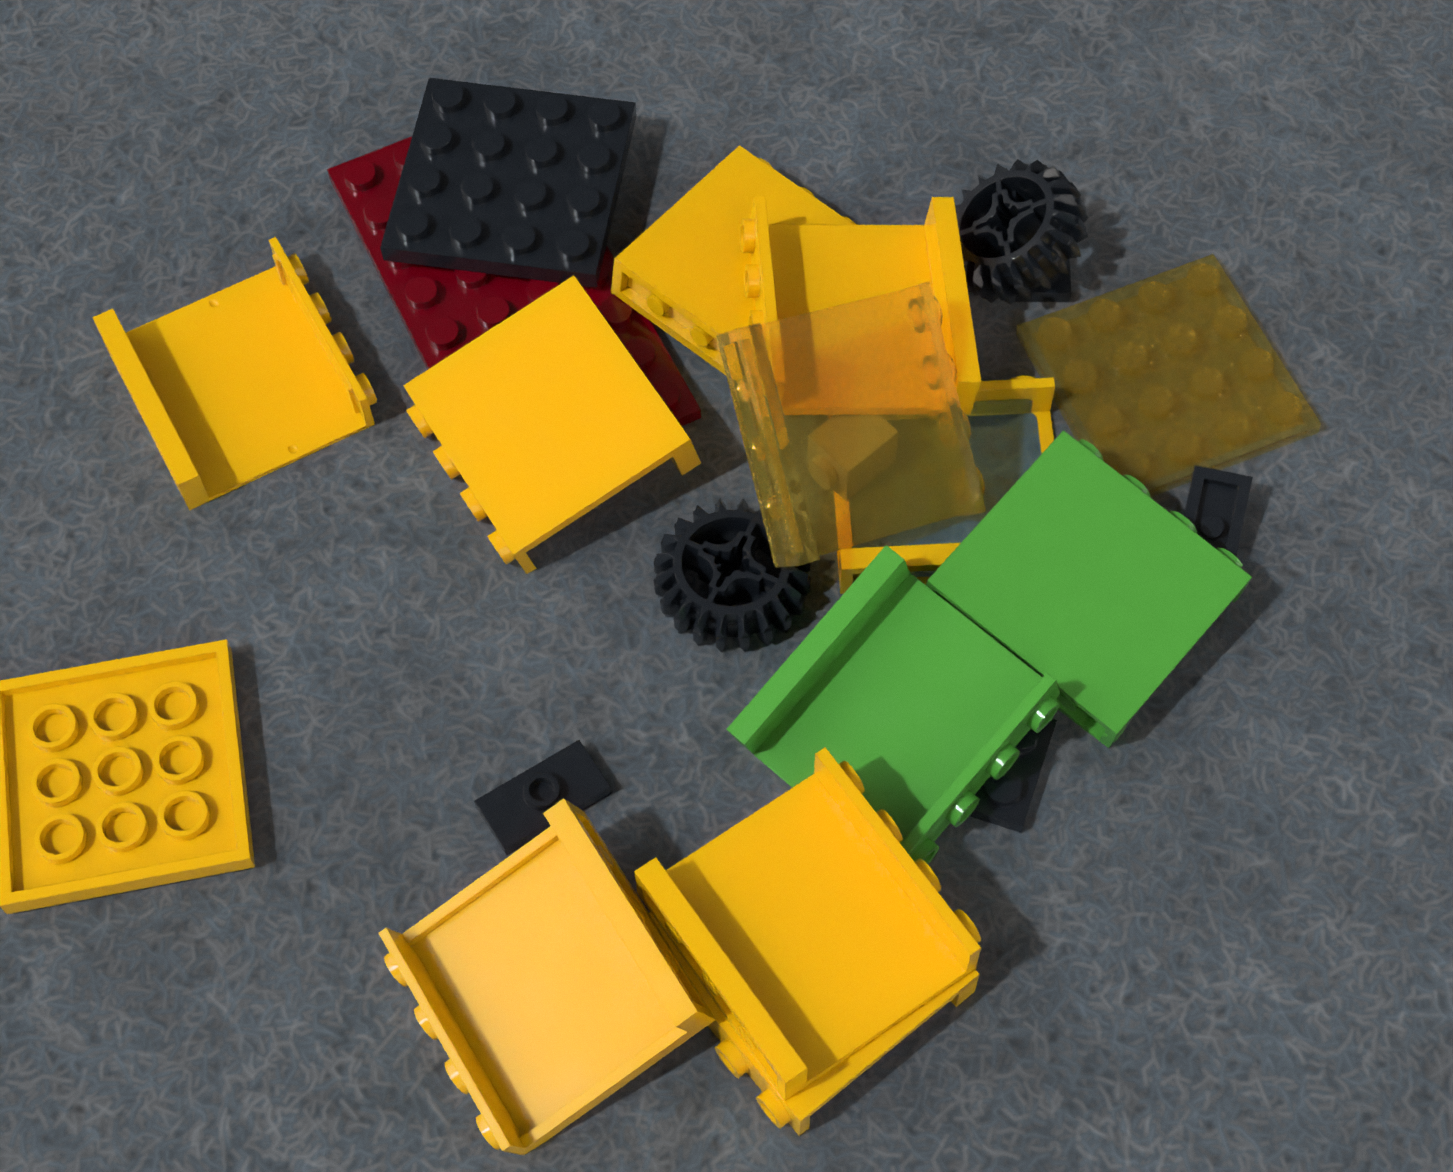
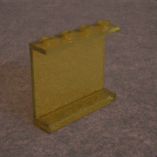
M930 281L899 291L764 324L757 323L716 335L775 567L804 565L820 560V555L948 518L986 512L983 500L985 484L981 472L974 463L969 443L971 435L970 423L967 415L960 407L955 386L957 378L956 366L951 355L946 350L941 330L943 320L942 309L937 298L933 296Z

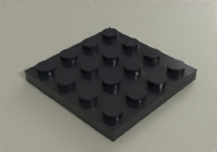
M429 78L380 248L383 260L563 283L574 275L581 286L597 288L637 117L636 102Z

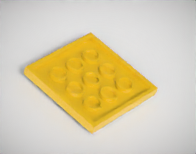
M227 639L0 680V907L6 914L255 867L232 649Z

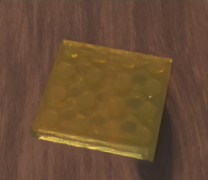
M1214 254L1017 325L1016 336L1040 378L1054 377L1055 390L1053 400L1077 441L1083 439L1094 445L1102 454L1105 463L1122 476L1127 474L1139 480L1149 491L1150 497L1191 482L1195 465L1223 470L1317 434L1321 427L1317 416Z

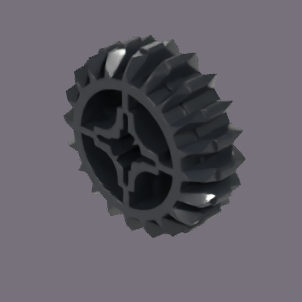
M1017 159L1008 171L1007 168L997 164L992 177L987 179L978 175V186L972 191L962 190L964 201L960 205H955L968 292H972L975 296L980 295L981 298L987 299L990 303L1000 298V300H1004L1011 305L1018 293L1031 300L1036 287L1041 285L1051 290L1050 279L1056 273L1068 275L1066 261L1081 257L1077 243L1088 237L1084 223L1089 217L1078 189L1072 182H1069L1063 172L1057 170L1054 166L1048 168L1047 165L1042 164L1039 160L1034 161L1028 166V164Z
M743 498L737 505V510H727L724 502L719 499L715 504L714 513L708 514L697 505L693 511V522L678 517L677 522L674 524L675 535L664 534L661 541L662 553L656 554L654 559V572L657 575L653 580L655 594L662 598L660 599L661 611L665 617L674 616V628L678 633L681 634L693 627V640L698 646L708 639L709 634H714L716 648L721 653L728 645V637H738V645L746 652L750 647V635L754 633L768 646L773 639L771 624L774 628L787 633L792 623L791 615H801L805 608V598L803 596H807L811 590V577L808 575L811 568V560L808 552H803L804 541L800 533H790V523L787 521L786 516L771 521V511L766 504L756 513L749 512L748 503ZM757 549L765 552L774 561L780 572L779 578L767 574V567L755 561ZM687 569L697 572L699 580L708 584L709 597L707 600L699 596L685 579ZM739 602H750L744 605L733 606Z

